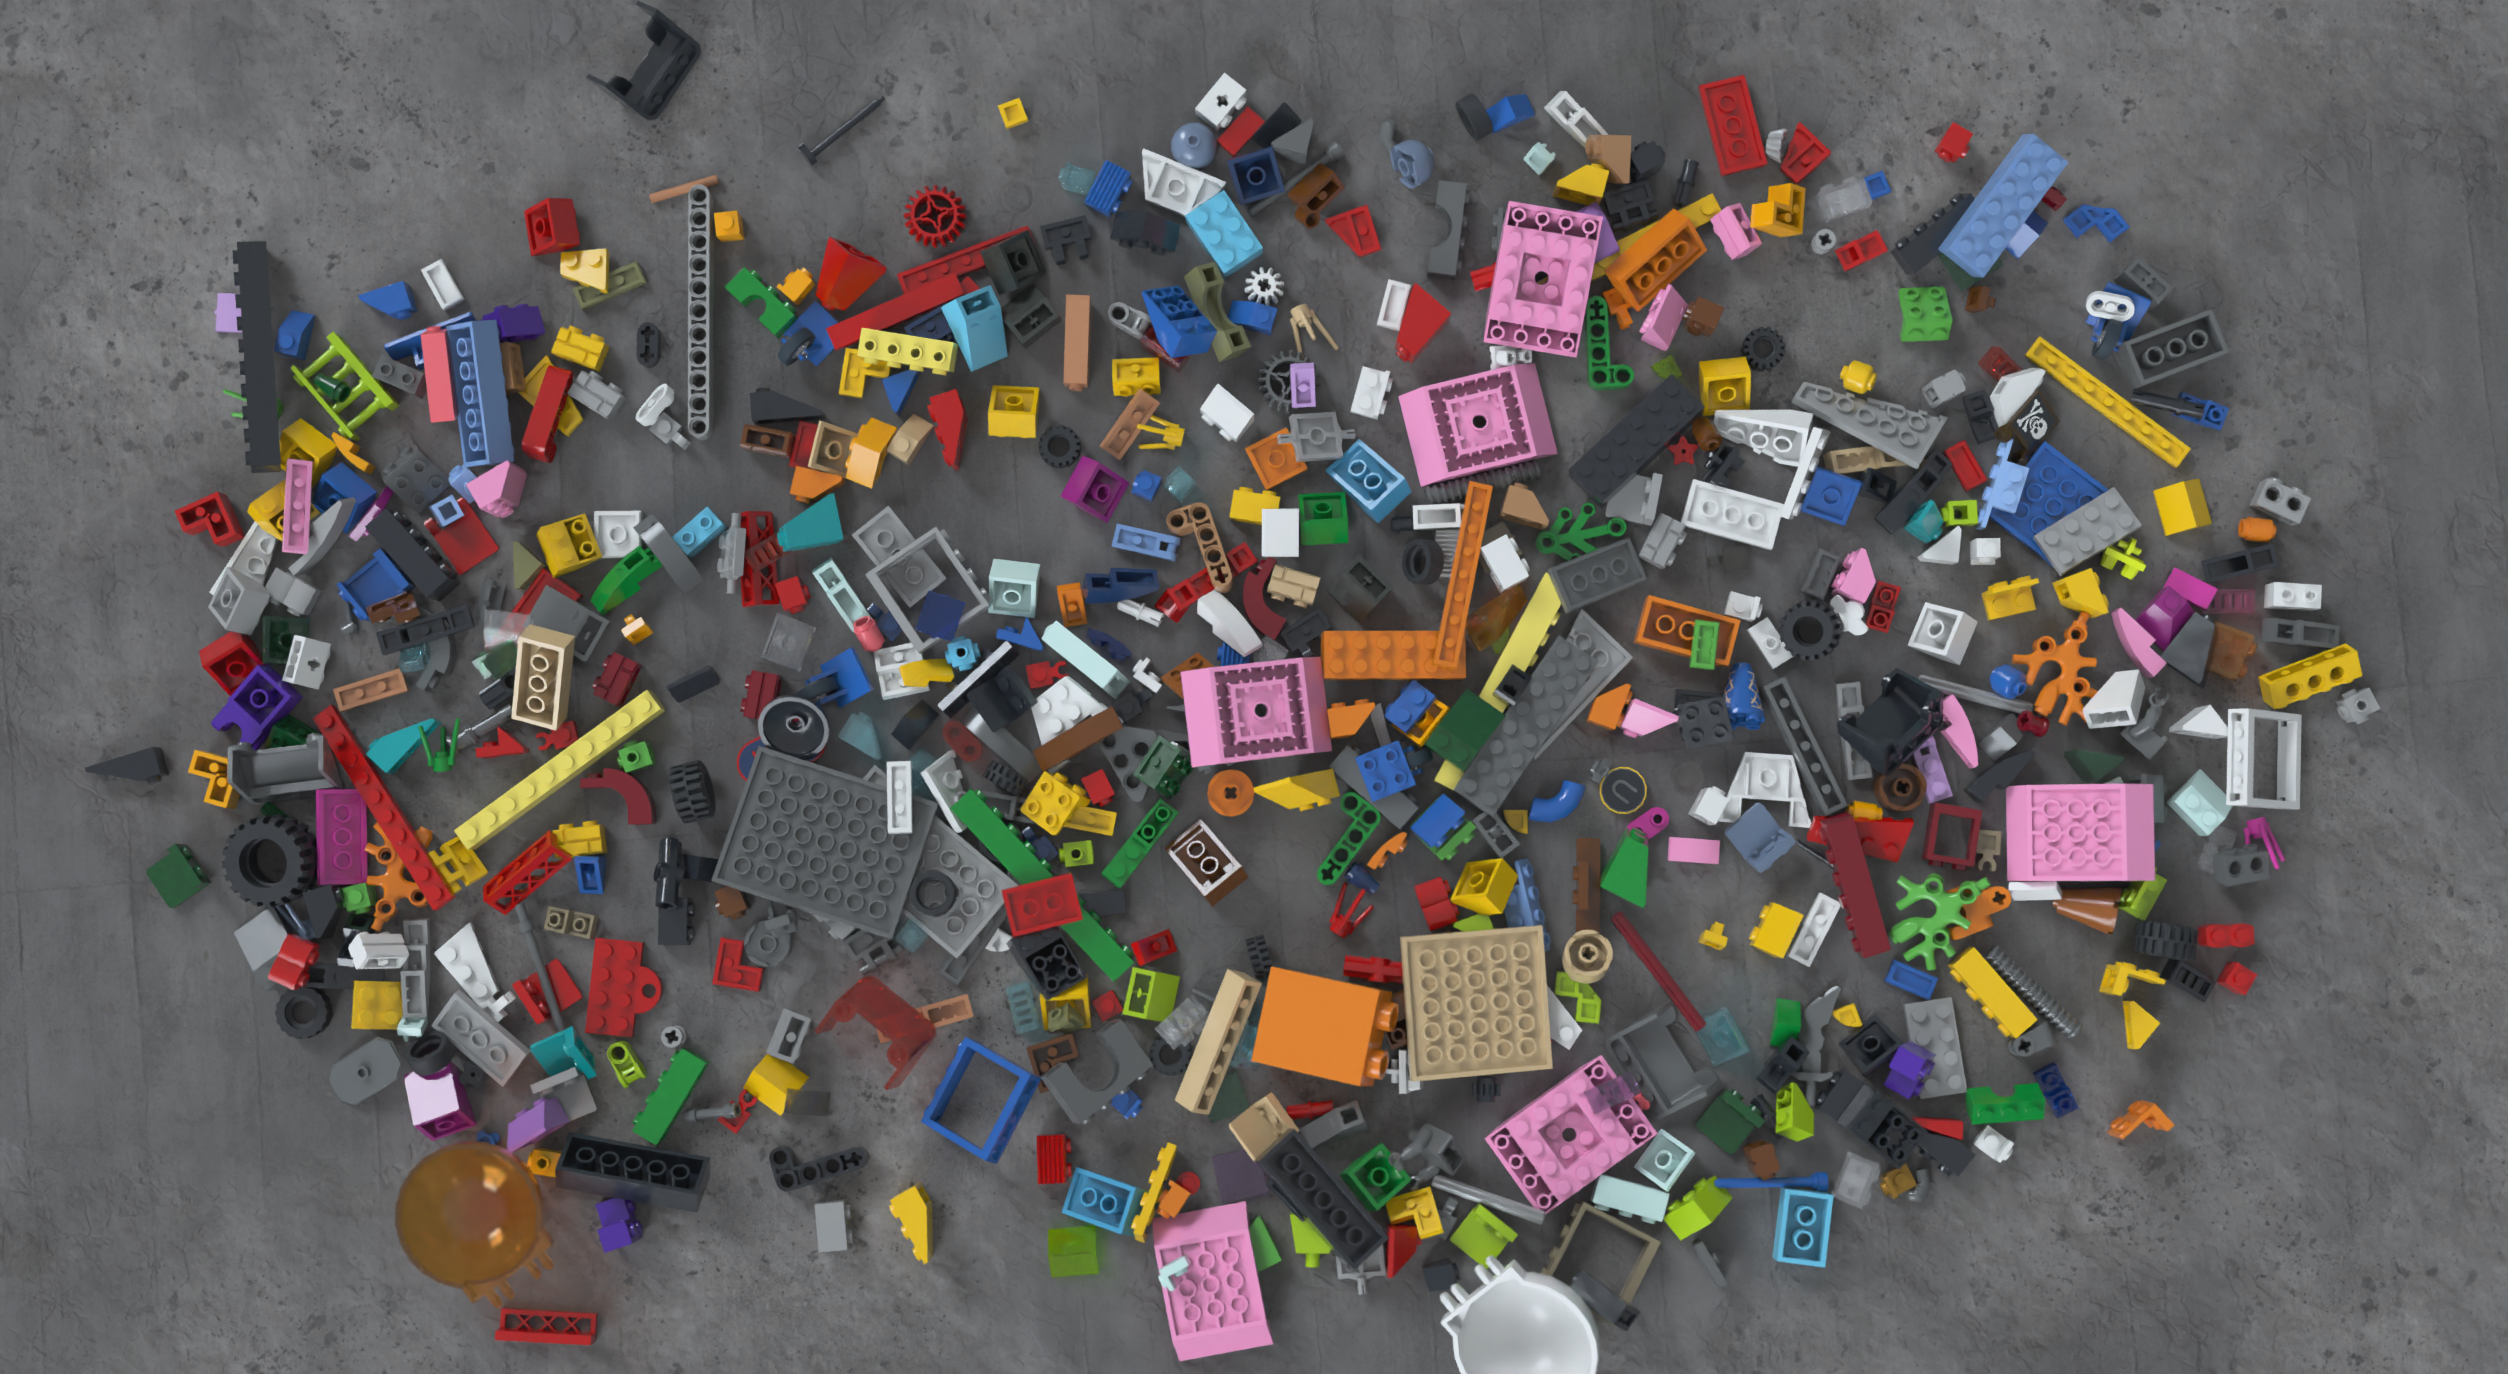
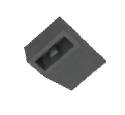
M546 585L523 626L527 628L531 624L575 636L573 655L586 662L610 619Z

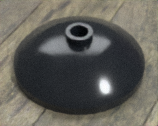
M784 695L771 700L763 708L758 721L759 735L768 749L802 760L818 754L826 745L830 733L829 721L822 708L812 700L798 695ZM793 718L799 719L800 722L794 721Z

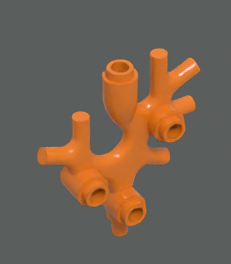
M2081 611L2077 621H2073L2072 625L2064 631L2063 637L2065 642L2063 644L2056 645L2052 637L2043 636L2033 642V653L2028 655L2013 654L2012 664H2026L2029 667L2026 675V684L2033 685L2040 667L2046 661L2052 660L2060 664L2061 675L2042 688L2034 704V712L2047 717L2049 713H2052L2059 695L2066 694L2068 700L2058 720V723L2067 726L2072 713H2077L2087 723L2083 713L2084 705L2081 700L2084 696L2093 698L2098 692L2090 688V684L2085 678L2078 677L2077 675L2079 669L2083 667H2096L2097 664L2096 658L2082 657L2079 653L2080 643L2084 642L2087 638L2088 626L2086 623L2090 614ZM2072 631L2076 633V639L2072 637ZM2041 643L2045 645V650L2040 648ZM2075 684L2079 687L2078 692L2074 689Z
M377 822L373 827L384 839V845L378 847L368 843L364 851L376 856L378 862L387 867L385 874L367 877V885L381 886L384 890L383 898L376 904V912L374 914L376 918L371 926L372 929L380 932L384 922H388L389 919L397 914L396 903L400 899L408 898L418 908L428 905V901L425 896L422 901H416V897L423 893L416 882H409L404 878L403 870L406 866ZM420 826L419 830L415 832L427 850L433 839V832ZM390 853L391 858L384 860V855ZM391 906L390 912L384 913V908Z

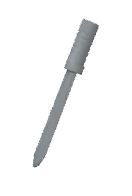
M1380 703L1372 711L1371 719L1380 747L1390 744L1391 739Z

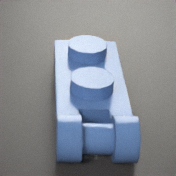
M1117 524L1112 547L1176 562L1177 554L1175 553L1177 546H1180L1181 538ZM1161 542L1168 543L1166 551L1160 550Z

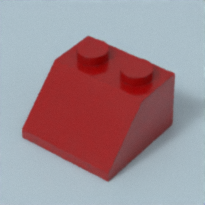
M547 198L524 211L531 256L568 251L580 244V233L577 229L576 210L573 205V199Z
M231 631L199 651L202 667L229 696L235 692L257 665H267L255 643L247 634Z

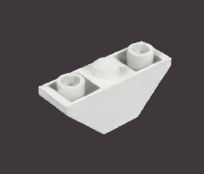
M2029 368L2000 378L1990 396L1994 409L1993 415L1998 428L2005 425L2033 394L2035 389L2039 388L2043 382L2045 370Z

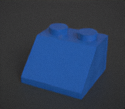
M341 462L322 474L312 504L323 514L339 500L354 497L356 503L342 530L347 534L372 505L377 492L356 475L353 470Z

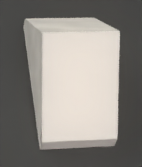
M1959 526L1953 528L1917 557L1919 561L1950 565L1958 563L1962 529Z

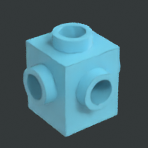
M966 636L952 639V643L947 644L948 650L945 651L948 665L952 664L953 668L959 669L961 672L973 669V665L978 664L977 657H980L979 647L977 643L973 644L970 638L966 639ZM962 648L965 649L966 654L963 657H959L957 651Z

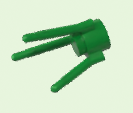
M457 718L455 721L450 755L449 751H446L444 726L441 727V751H435V756L432 755L423 726H418L428 757V766H433V771L435 772L451 771L452 765H455L460 718Z

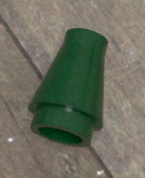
M322 373L318 374L314 379V385L323 391L333 402L342 403L350 395L351 388L346 381L329 377Z

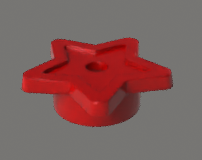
M1681 436L1678 444L1668 446V450L1674 456V465L1681 462L1694 464L1693 453L1698 449V445L1689 444L1686 438Z

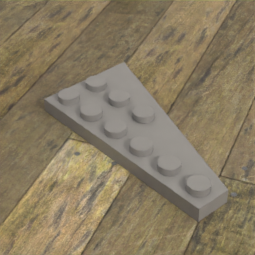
M1803 382L1791 402L1915 469H1918L1948 418L1942 415L1939 418L1929 416L1926 411L1919 410L1918 413L1909 411L1904 406L1877 399L1867 398V400L1856 398L1855 394L1846 392V395L1835 393L1831 388Z
M1583 609L1580 610L1567 641L1599 662L1534 756V760L1633 658Z

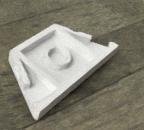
M1144 148L1142 150L1145 200L1149 203L1185 217V215L1217 195L1226 186L1225 181Z

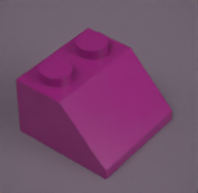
M1082 456L1060 497L1088 514L1108 523L1130 482L1100 462Z

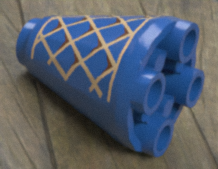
M1735 663L1732 665L1723 693L1732 730L1737 727L1758 730L1765 721V713L1754 671L1748 663Z

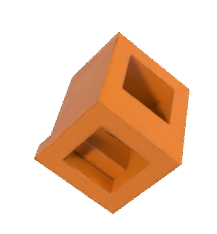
M1172 1180L1168 1183L1171 1189L1169 1191L1165 1189L1157 1200L1161 1204L1156 1212L1167 1220L1170 1216L1174 1219L1191 1195V1193Z

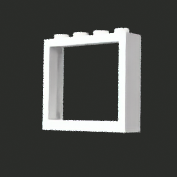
M2228 709L2226 805L2269 809H2300L2302 715L2257 709ZM2237 715H2241V721H2237ZM2254 718L2278 720L2277 800L2253 798ZM2236 793H2240V800L2235 801Z

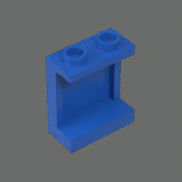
M381 548L373 553L375 557L349 579L336 584L340 589L338 591L339 595L347 603L351 602L355 607L353 612L360 620L365 619L371 622L367 613V606L416 587L386 550Z

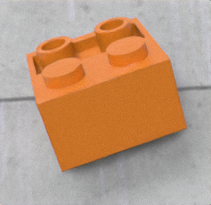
M1369 699L1356 700L1352 706H1346L1345 702L1331 704V709H1327L1331 740L1354 737L1374 710L1375 702L1369 703Z

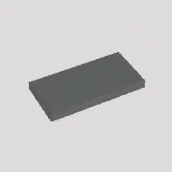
M1630 537L1547 570L1565 613L1648 580Z

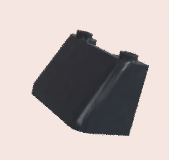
M1898 668L1883 678L1881 682L1882 695L1860 716L1856 718V716L1850 713L1842 716L1837 723L1838 734L1878 772L1885 776H1890L1938 730L1943 719V692Z

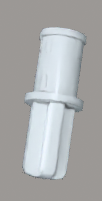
M1128 599L1119 601L1117 604L1119 610L1136 617L1138 621L1141 619L1156 627L1160 626L1161 618L1163 619L1164 613L1147 607L1146 603L1140 604Z

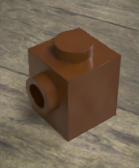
M728 886L714 891L718 900L715 902L716 908L720 915L724 914L725 918L739 919L746 915V910L751 909L743 891Z

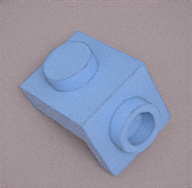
M464 464L462 466L457 465L449 473V483L471 503L475 499L466 484L476 479L477 476L469 467H464Z

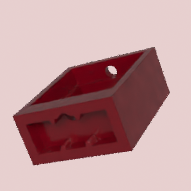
M1930 803L1922 859L1929 860L1928 865L1942 867L1943 863L1952 864L1951 869L1966 871V867H1974L1982 810ZM1939 815L1971 820L1966 859L1934 854Z

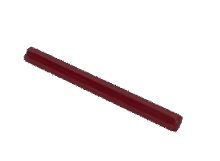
M1620 911L1611 918L1613 924L1694 1031L1697 1032L1705 1027L1706 1022L1623 912Z

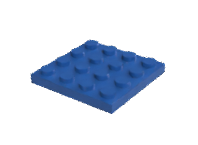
M2044 441L2025 466L2029 468L2016 512L2012 514L1992 507L1989 518L2052 566L2034 541V535L2107 492L2108 489Z

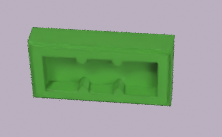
M1695 620L1689 667L1714 670L1720 622Z

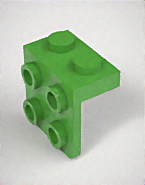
M1940 286L1899 289L1898 297L1903 316L1900 332L1901 342L1948 340L1952 316L1945 288Z
M1427 809L1410 824V827L1427 811ZM1464 816L1462 817L1465 820L1456 830L1453 831L1450 828L1445 833L1448 838L1438 848L1435 845L1429 848L1440 861L1444 858L1449 861L1458 852L1456 847L1462 841L1466 844L1476 835L1473 832L1476 826Z

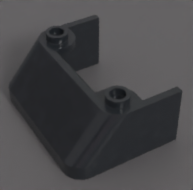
M638 1L636 5L652 17L646 26V36L654 43L629 81L621 76L612 77L608 83L590 74L586 78L639 116L647 120H655L660 116L699 58L701 48L697 41L658 9Z

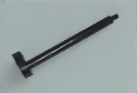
M881 96L879 99L873 100L811 150L802 142L797 146L798 151L813 166L817 163L815 157L877 109L881 102L885 100V97Z

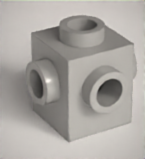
M2355 688L2341 694L2343 698L2336 701L2338 714L2347 723L2356 721L2357 724L2365 722L2370 719L2369 714L2380 709L2370 688L2358 691Z

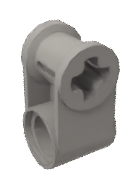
M1116 302L1109 307L1108 316L1111 324L1143 341L1145 339L1144 334L1149 324L1152 323L1149 315L1121 302ZM1117 309L1123 310L1126 314L1121 320H1117L1112 316V313Z

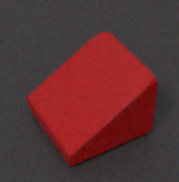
M1167 588L1154 607L1175 623H1178L1189 607L1179 611L1167 593L1169 590Z

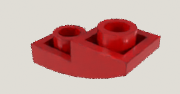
M1877 580L1865 621L1868 628L1888 633L1895 613L1894 608L1901 589L1900 586Z

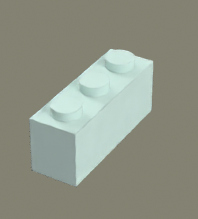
M1601 1174L1595 1180L1590 1200L1596 1203L1595 1207L1598 1209L1609 1211L1610 1207L1619 1210L1618 1214L1632 1218V1215L1636 1214L1642 1216V1221L1655 1224L1656 1220L1663 1221L1670 1194L1663 1190Z

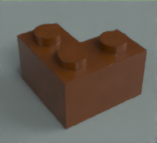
M1074 1032L1026 1047L1033 1072L1039 1077L1059 1062L1081 1055ZM1041 1079L1038 1084L1040 1094L1050 1091Z

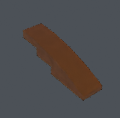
M1111 706L1035 749L1033 753L1044 773V771H1048L1085 752L1087 748L1105 740L1104 738L1124 727L1115 708Z

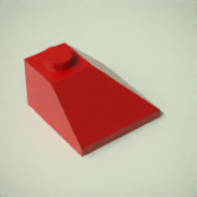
M1387 1223V1236L1389 1238L1387 1239L1385 1272L1388 1278H1393L1416 1253L1417 1245L1421 1246V1239L1416 1225H1392Z

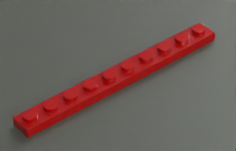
M329 705L313 718L322 735L327 738L332 751L433 910L438 911L456 897L454 892L433 862V859L336 706Z

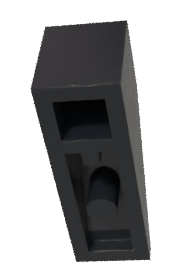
M758 388L756 392L750 393L751 419L755 424L825 419V414L822 410L775 391H770V388Z
M150 747L85 767V771L88 773L145 781L147 784L162 781L161 777L169 775L162 748Z

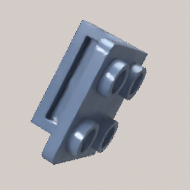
M1761 803L1754 804L1725 830V835L1746 862L1759 873L1769 869L1774 861L1781 855L1786 854L1796 843L1790 834L1781 829Z

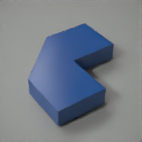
M2084 204L2063 219L2076 238L2096 225L2109 243L2130 228L2116 209L2092 207L2091 205Z

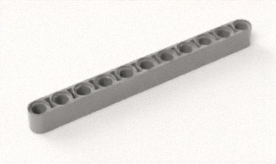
M698 184L691 187L688 194V430L695 438L704 441L713 434L714 199L707 187ZM706 193L704 201L696 202L698 194ZM706 216L704 224L696 225L698 217ZM706 239L704 247L696 248L698 240ZM699 262H706L704 270L696 271V266ZM699 285H706V290L703 294H696V289ZM699 308H706V314L703 317H696V311ZM699 331H706V337L701 341H697L696 334ZM699 354H706V360L702 364H696V357ZM700 377H705V385L696 387V380ZM700 400H705V408L700 411L696 410V403ZM700 423H705V431L701 434H697V425Z

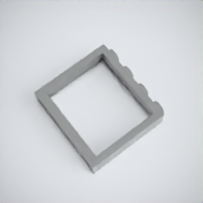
M934 527L865 574L920 654L991 607L988 603L991 598L984 588L979 590L975 584V581L978 580L971 568L965 569L961 563L965 559L958 549L952 550L948 544L952 540L944 529L940 531L937 527ZM937 539L980 604L923 642L880 577Z

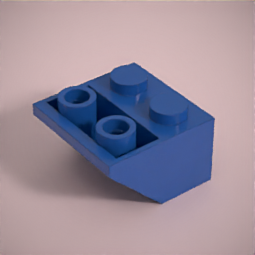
M1442 794L1409 829L1429 848H1432L1434 845L1438 848L1448 838L1445 833L1450 828L1453 831L1462 824L1465 820L1462 817L1465 812L1445 794Z

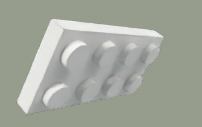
M1693 479L1681 523L1685 524L1688 528L1772 550L1784 504Z

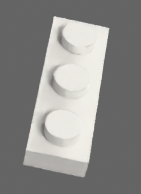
M911 761L887 762L888 834L913 833Z
M1818 893L1787 954L1788 957L1810 967L1841 906L1838 901Z

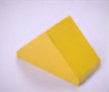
M2125 1000L2123 1001L2127 1047L2129 1049H2140L2160 1022L2136 1002Z

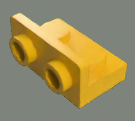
M1159 357L1112 359L1114 395L1124 397L1135 395L1139 388L1149 395L1160 394Z

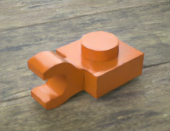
M1616 288L1603 292L1601 297L1607 302L1609 316L1616 314L1620 330L1629 328L1633 321L1627 310L1631 309L1632 306Z

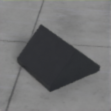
M1874 1015L1863 1026H1860L1842 1040L1839 1046L1860 1073L1868 1075L1895 1054L1899 1046L1904 1043L1877 1015Z

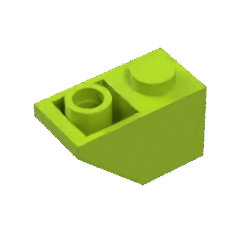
M1792 1082L1781 1087L1776 1093V1133L1796 1142L1813 1136L1814 1112L1798 1085Z

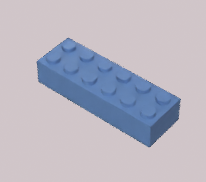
M2022 134L1938 250L1972 277L1984 278L2066 167L2068 161L2035 134Z
M469 321L446 326L464 467L501 464L506 460L514 462V447L511 440V423L508 416V400L505 392V376L502 369V353L499 345L497 321Z

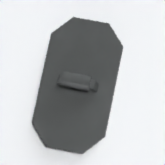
M375 1037L332 1065L329 1082L341 1102L356 1106L400 1079L404 1062L392 1041Z

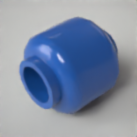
M2008 664L1995 668L1990 675L1992 690L2007 699H2014L2018 695H2022L2026 690L2025 674Z

